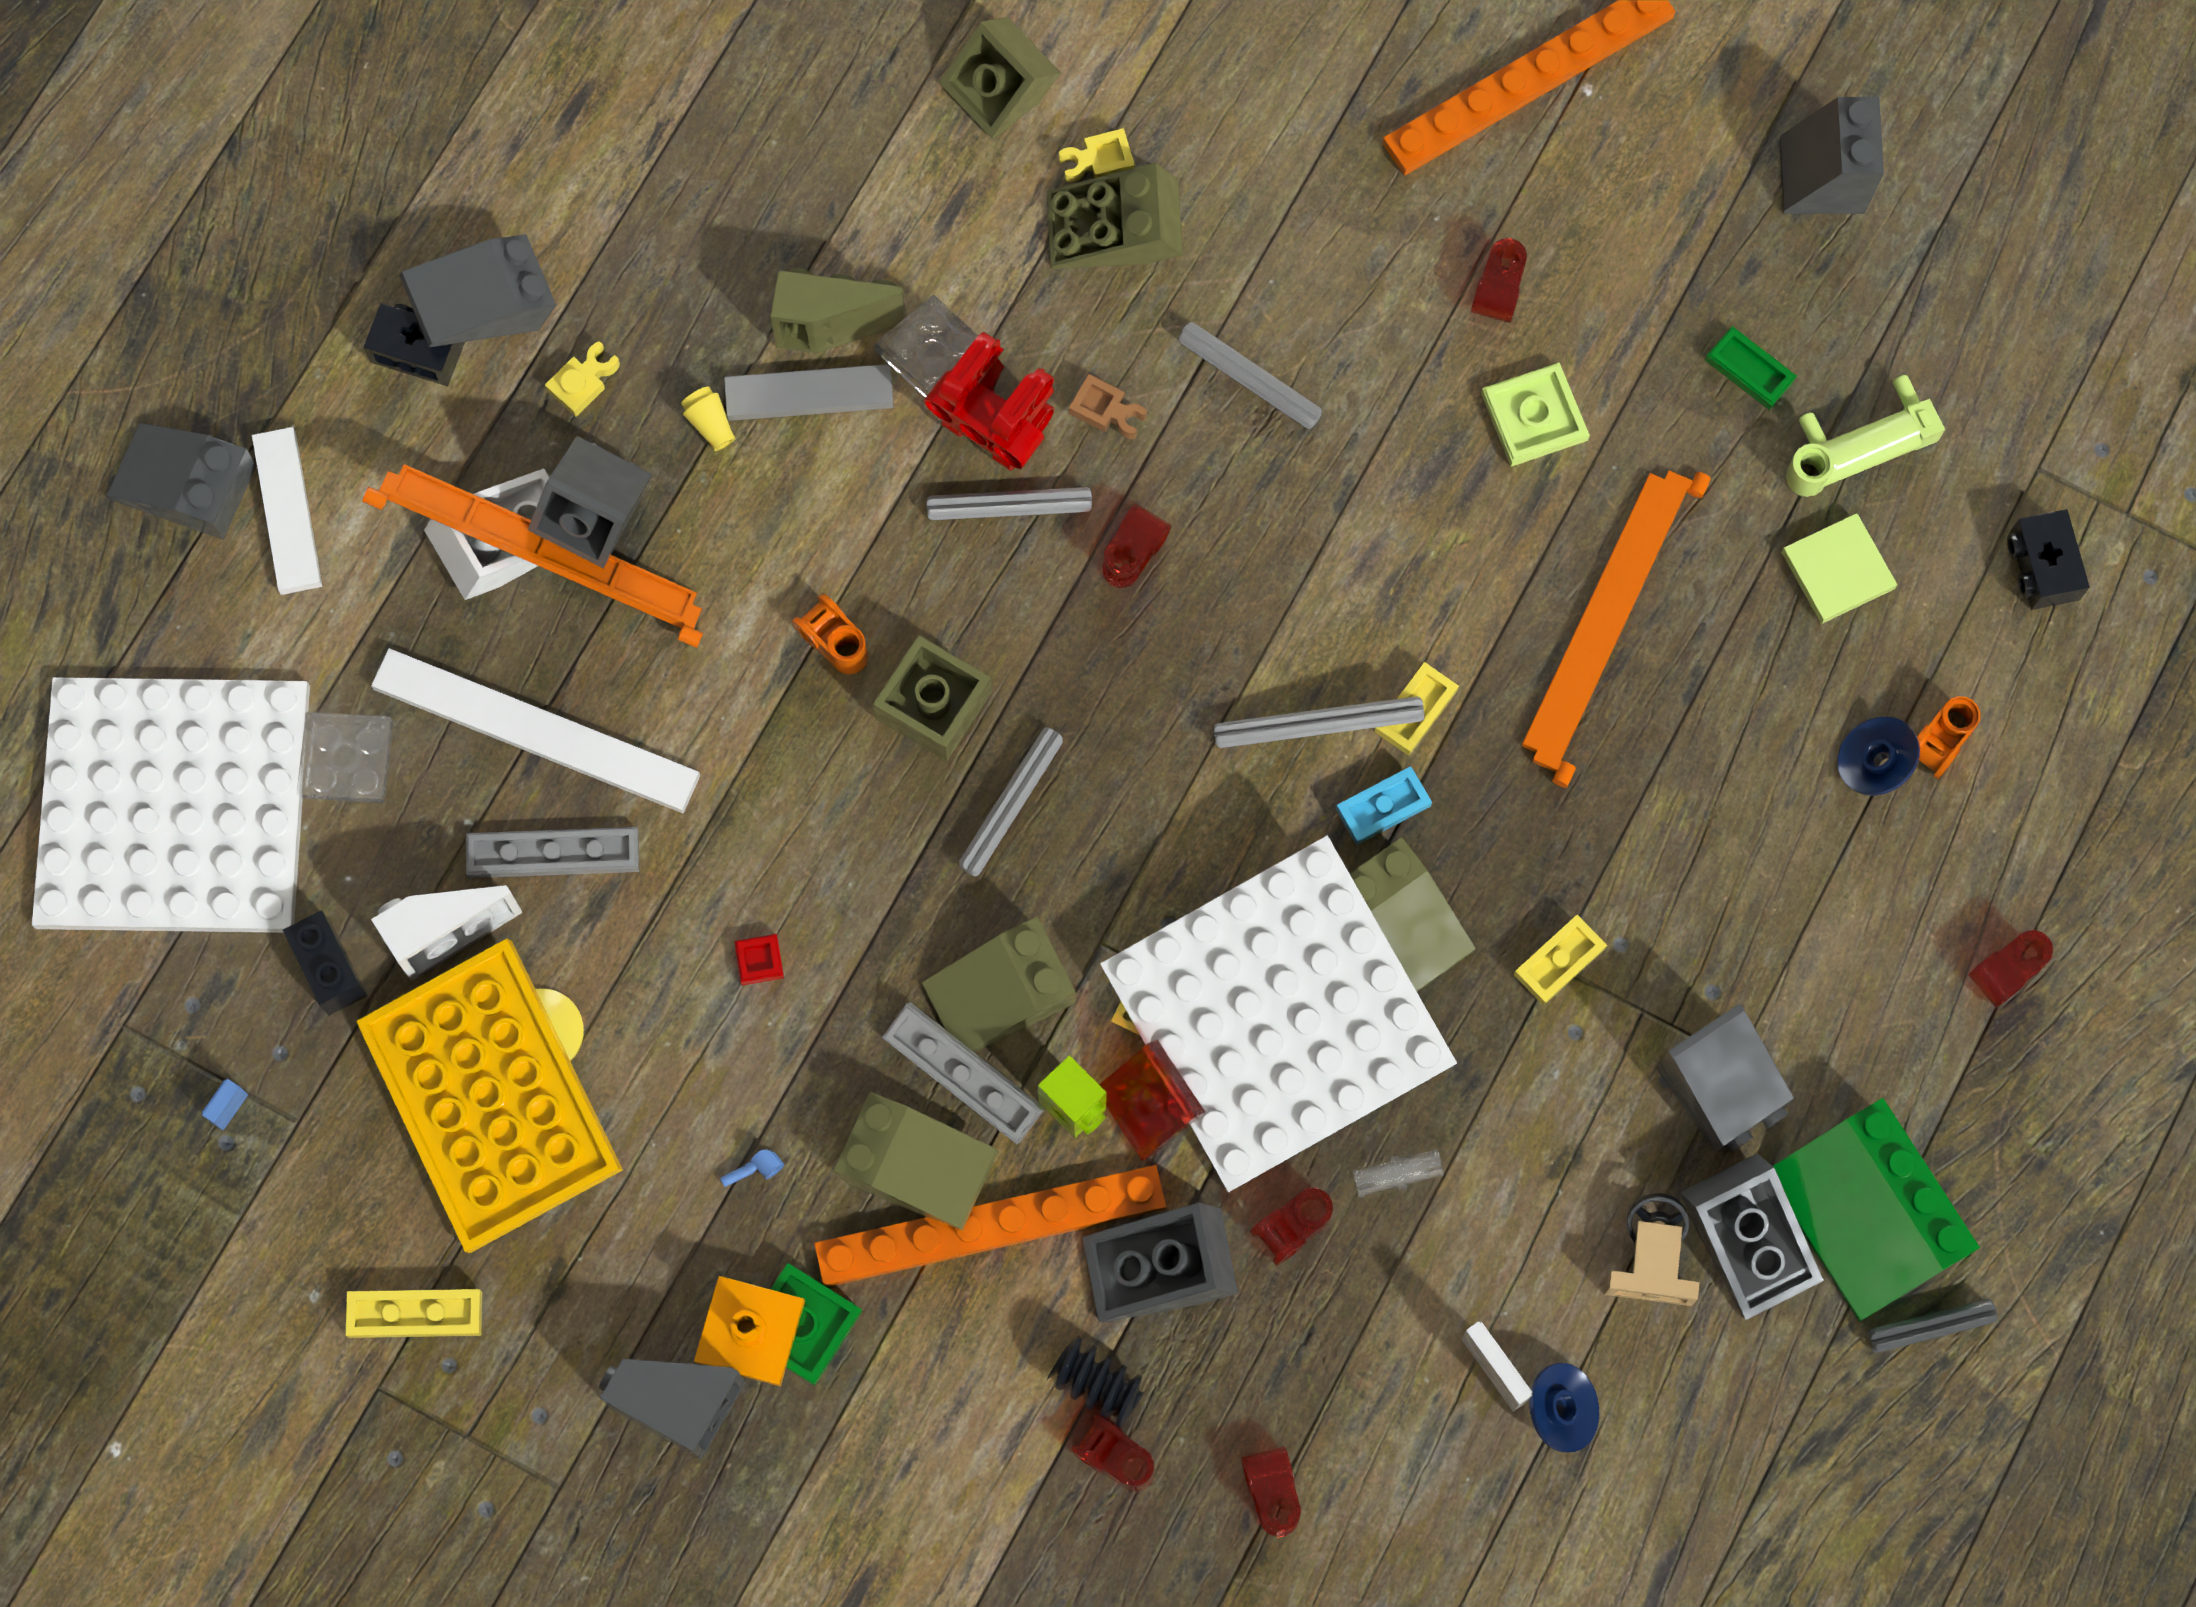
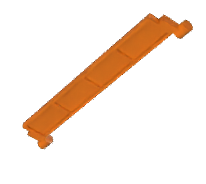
M405 464L399 475L388 471L379 491L368 486L362 499L363 503L383 510L387 500L675 625L681 628L677 640L695 648L700 643L703 633L695 630L694 627L702 608L693 605L697 593L612 555L603 569L528 531L530 519Z
M1668 471L1665 479L1649 473L1526 734L1522 747L1536 753L1533 763L1556 772L1552 782L1560 787H1568L1576 770L1574 765L1562 761L1563 756L1686 493L1696 498L1703 497L1711 480L1705 473L1696 472L1692 480L1672 471Z

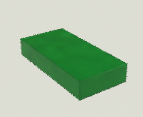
M1733 326L1730 327L1705 358L1707 363L1769 411L1797 378L1796 374Z

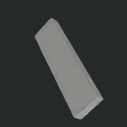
M890 364L725 377L728 421L894 408Z
M638 827L466 833V876L468 878L639 872Z
M911 1002L906 1003L882 1036L884 1040L1016 1144L1023 1140L1046 1109Z

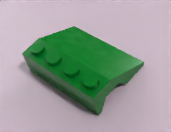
M1884 1098L1847 1118L1773 1165L1804 1236L1859 1322L1980 1248Z

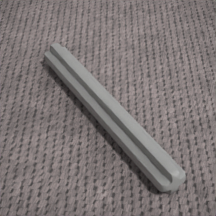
M1416 696L1222 722L1214 725V738L1217 747L1225 748L1420 722L1424 720V706L1421 697Z

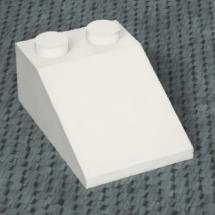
M541 469L474 493V495L531 520L549 476L545 469ZM430 519L424 529L464 600L499 588L538 566L433 519Z
M507 885L414 895L408 896L402 901L400 898H396L380 907L378 910L379 915L371 920L410 980L413 981L515 918L522 911Z

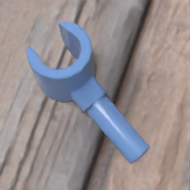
M761 1150L745 1166L720 1177L724 1187L752 1175L758 1170L767 1180L777 1174L784 1167V1163L775 1152Z

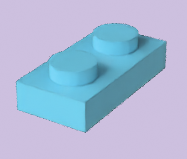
M1410 766L1337 804L1336 811L1357 846L1431 807L1432 801Z

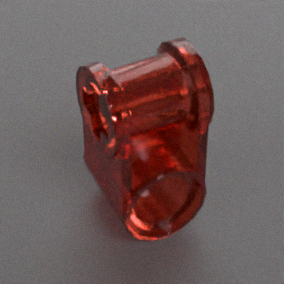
M1504 238L1493 245L1483 276L1480 277L1470 313L1511 323L1521 289L1519 285L1527 260L1525 247L1519 241L1513 238ZM1502 258L1510 260V267L1502 265Z
M1134 504L1124 517L1117 533L1104 552L1102 568L1105 580L1116 588H1126L1133 585L1151 558L1157 554L1164 544L1172 525L1140 505ZM1123 560L1129 561V564L1124 563L1121 567L1115 565V563L1120 564Z
M2037 930L2026 931L1999 952L1996 951L1974 968L1968 976L1993 1006L1997 1008L2025 986L2026 982L2050 961L2053 954L2052 942L2043 932ZM2033 947L2037 954L2035 957H2030L2027 960L2022 953L2024 950Z
M1308 1188L1281 1208L1271 1212L1249 1232L1253 1237L1259 1236L1273 1254V1263L1279 1266L1301 1250L1310 1239L1328 1226L1333 1214V1202L1324 1190ZM1308 1200L1320 1201L1325 1207V1215L1317 1221L1307 1220L1301 1213V1206L1304 1202ZM1272 1230H1275L1285 1244H1282Z
M1094 1414L1091 1418L1093 1424L1081 1442L1078 1445H1072L1069 1451L1095 1471L1103 1473L1124 1489L1136 1492L1146 1489L1155 1477V1466L1151 1454L1129 1439L1115 1425L1103 1417ZM1101 1437H1103L1098 1446L1095 1448ZM1139 1458L1147 1464L1146 1474L1142 1478L1130 1480L1123 1475V1465L1129 1459Z
M1285 1446L1241 1457L1247 1486L1251 1496H1253L1263 1530L1274 1537H1285L1291 1534L1299 1522L1301 1506ZM1275 1504H1280L1283 1511H1291V1514L1287 1516L1286 1524L1280 1525L1277 1518H1269Z

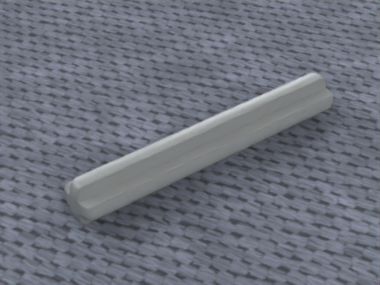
M1189 322L1181 331L1179 336L1181 344L1307 429H1311L1320 419L1322 410L1319 406L1194 322Z
M1088 487L931 495L927 498V515L930 520L1089 512L1092 509V493Z
M1048 727L1041 731L959 860V867L964 872L975 877L981 873L1062 745L1063 737L1058 732Z

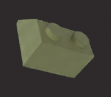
M1008 17L984 21L978 25L939 83L993 139L1039 104L1061 72Z

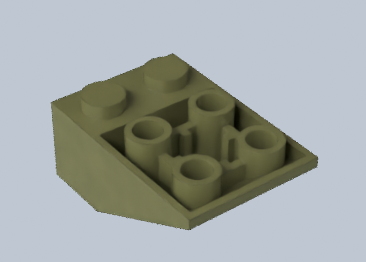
M1156 162L1047 191L1050 262L1053 269L1145 265L1183 255L1178 179Z
M799 268L791 269L789 272L778 270L770 316L776 348L820 353L904 325L906 323L903 287L896 286L891 281L881 279L869 283L855 281L853 277L844 274L824 277L814 275L808 270Z

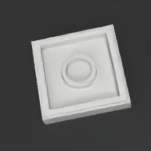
M1478 1321L1468 1328L1461 1340L1514 1412L1530 1399L1532 1391L1482 1322Z

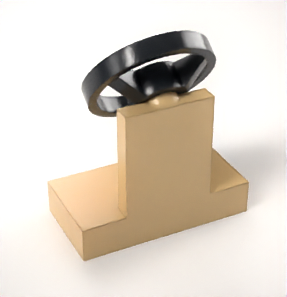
M1653 1193L1643 1196L1631 1206L1627 1215L1628 1233L1635 1243L1633 1273L1611 1270L1605 1280L1604 1295L1692 1306L1698 1300L1700 1282L1678 1279L1681 1243L1689 1230L1687 1210L1678 1199L1668 1194ZM1653 1201H1664L1677 1207L1680 1212L1672 1215L1662 1211L1649 1213L1642 1206ZM1635 1213L1644 1221L1637 1222L1636 1234L1632 1228V1219ZM1684 1219L1683 1229L1682 1227L1675 1226Z

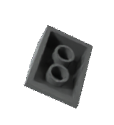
M526 234L489 239L404 270L399 275L429 347L539 331L556 307L554 298Z
M139 423L106 497L109 500L224 540L256 468V464L246 448L215 437Z
M1755 1154L1680 1192L1702 1242L1745 1320L1823 1281L1775 1168L1760 1155Z
M1195 1203L1082 1237L1098 1321L1101 1323L1199 1305L1238 1294L1221 1208Z

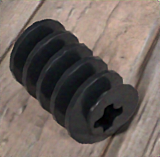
M1077 1336L1062 1352L1049 1373L1047 1380L1057 1373L1055 1388L1058 1390H1062L1072 1383L1070 1398L1073 1400H1077L1087 1393L1085 1407L1089 1410L1099 1403H1103L1100 1417L1103 1419H1107L1117 1412L1115 1427L1121 1429L1145 1393V1391L1139 1390L1142 1376L1138 1374L1129 1382H1126L1127 1366L1122 1365L1112 1373L1109 1371L1112 1357L1107 1355L1100 1362H1095L1097 1347L1093 1345L1084 1353H1081L1082 1337Z

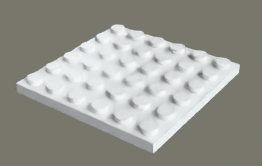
M53 677L32 926L35 929L284 933L283 929L293 925L295 921L310 696L309 683L307 681Z
M1328 835L1100 963L1228 1192L1457 1064Z

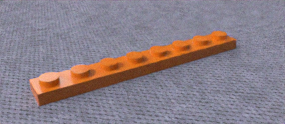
M1618 0L1383 137L1382 145L1405 176L1674 18L1676 11L1668 0Z
M1157 1165L974 1206L963 1231L925 1217L824 1240L814 1244L823 1285L831 1287L1166 1210V1203Z

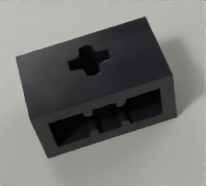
M381 303L363 348L370 363L448 387L465 342L429 347L413 308L404 304H395L392 307Z
M2068 509L2018 519L2007 536V546L2012 559H2017L2021 572L2018 576L2019 589L2023 598H2028L2031 610L2081 600L2090 586Z
M322 910L283 929L319 1005L329 1016L368 996L331 921Z

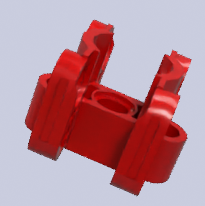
M982 332L972 342L951 371H945L923 402L935 416L942 420L941 425L958 437L966 436L993 454L992 459L1009 471H1012L1014 468L1022 469L1045 439L1042 432L1054 414L1055 408L1047 403L1054 392L1052 387L1054 377L1046 373L1043 368H1038L1023 378L1006 401L994 393V387L999 380L1000 373L1005 368L998 359L1004 349L1000 347L999 339H995L986 332Z

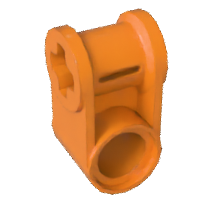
M822 593L818 597L819 602L802 618L795 617L791 623L800 636L811 647L817 649L836 670L843 674H856L864 669L869 658L864 635L845 616L839 606L829 596ZM845 644H855L859 647L856 653L851 656L838 654V650Z
M1957 696L1951 698L1932 722L1926 725L1917 736L1920 743L1919 761L1934 772L1933 777L1939 780L1959 754L1961 746L1980 721L1981 712L1979 707L1968 697ZM1948 713H1961L1966 718L1967 727L1957 728L1953 726L1948 719Z

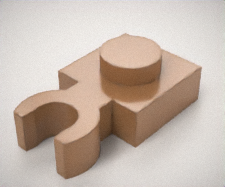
M1090 374L1087 375L1069 406L1070 415L1103 432H1106L1110 423L1117 425L1120 434L1128 439H1135L1137 429L1129 426L1126 420L1130 417H1137L1145 421L1147 418V411L1141 405L1122 404L1125 399L1124 391Z

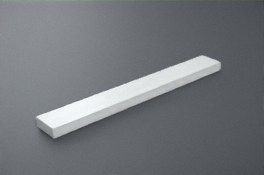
M390 648L371 685L375 691L683 814L700 778V773L696 770Z

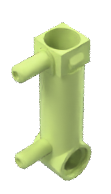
M1898 376L1893 380L1892 384L1904 406L1903 411L1828 441L1814 413L1809 412L1802 415L1799 422L1810 444L1799 448L1793 456L1786 471L1787 485L1800 496H1814L1827 485L1938 442L1945 428L1931 400L1927 399L1920 402L1908 376ZM1809 464L1814 466L1818 470L1819 475L1809 476L1805 474L1801 469V465Z

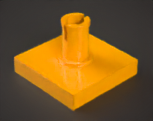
M719 1276L694 1363L698 1365L731 1367L737 1370L743 1377L781 1387L805 1304L804 1298Z

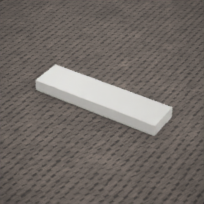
M293 427L252 435L278 591L281 595L323 587L296 431Z

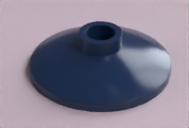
M1876 717L1867 720L1855 727L1843 741L1837 760L1839 774L1846 785L1857 793L1869 796L1889 793L1904 784L1913 774L1920 757V743L1914 730L1900 719ZM1888 758L1884 764L1879 766L1882 760Z
M1557 1363L1547 1366L1537 1375L1531 1388L1532 1396L1529 1400V1407L1535 1430L1545 1444L1558 1452L1571 1453L1582 1450L1593 1439L1599 1423V1402L1594 1386L1585 1373L1574 1365Z

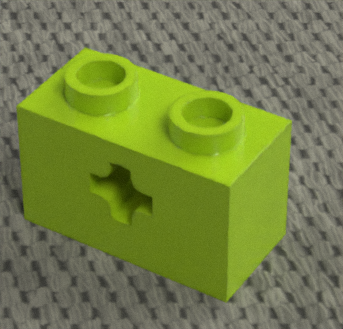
M1070 1055L1038 1085L1039 1103L1074 1138L1082 1131L1089 1135L1106 1118L1103 1113L1106 1110L1107 1092Z

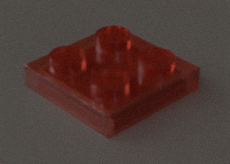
M1158 1039L1147 1043L1099 1084L1107 1092L1106 1107L1141 1160L1152 1157L1205 1113V1110Z

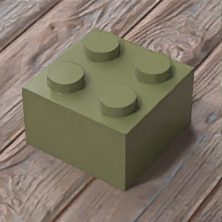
M918 635L873 704L875 719L948 761L991 695V677Z

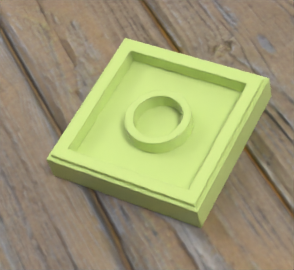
M1559 362L1482 388V398L1511 467L1586 442L1589 439L1590 435Z
M1857 513L1784 547L1781 552L1821 624L1880 597L1897 587L1894 577Z

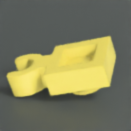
M1124 128L1084 138L1085 150L1067 147L1059 151L1060 163L1073 161L1077 164L1074 169L1064 171L1065 181L1069 183L1079 181L1086 172L1090 171L1093 172L1094 178L1135 168Z
M600 341L594 343L589 348L587 360L583 364L575 357L571 358L545 384L546 391L575 417L605 389L603 382L599 378L614 374L620 366L619 359L615 355L606 363L597 361V358L605 351Z

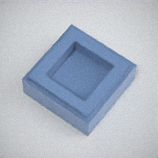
M226 1079L202 1111V1116L219 1129L224 1130L248 1094L240 1086Z

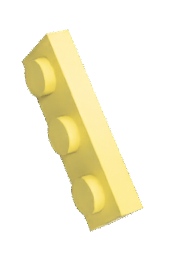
M480 1289L347 1291L346 1336L348 1338L481 1336L482 1291Z

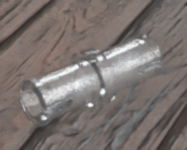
M1438 1149L1399 1159V1156L1396 1155L1389 1157L1390 1162L1360 1170H1352L1359 1198L1397 1187L1398 1191L1407 1189V1184L1444 1176Z

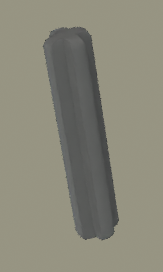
M1986 1299L1872 1328L1867 1332L1868 1341L1872 1351L1879 1353L1992 1324L1997 1321V1311L1993 1301Z

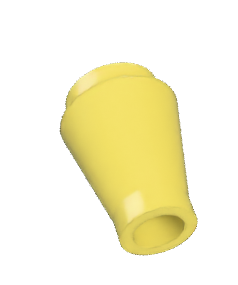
M709 386L695 391L681 402L685 410L683 416L710 443L714 451H719L735 441L736 438L731 431L719 394L713 393Z

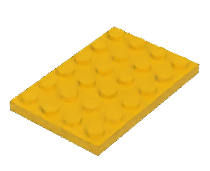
M506 938L356 1021L465 1252L472 1253L623 1171L511 940Z

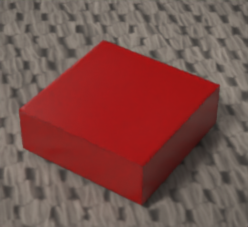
M777 934L734 941L742 986L784 979Z

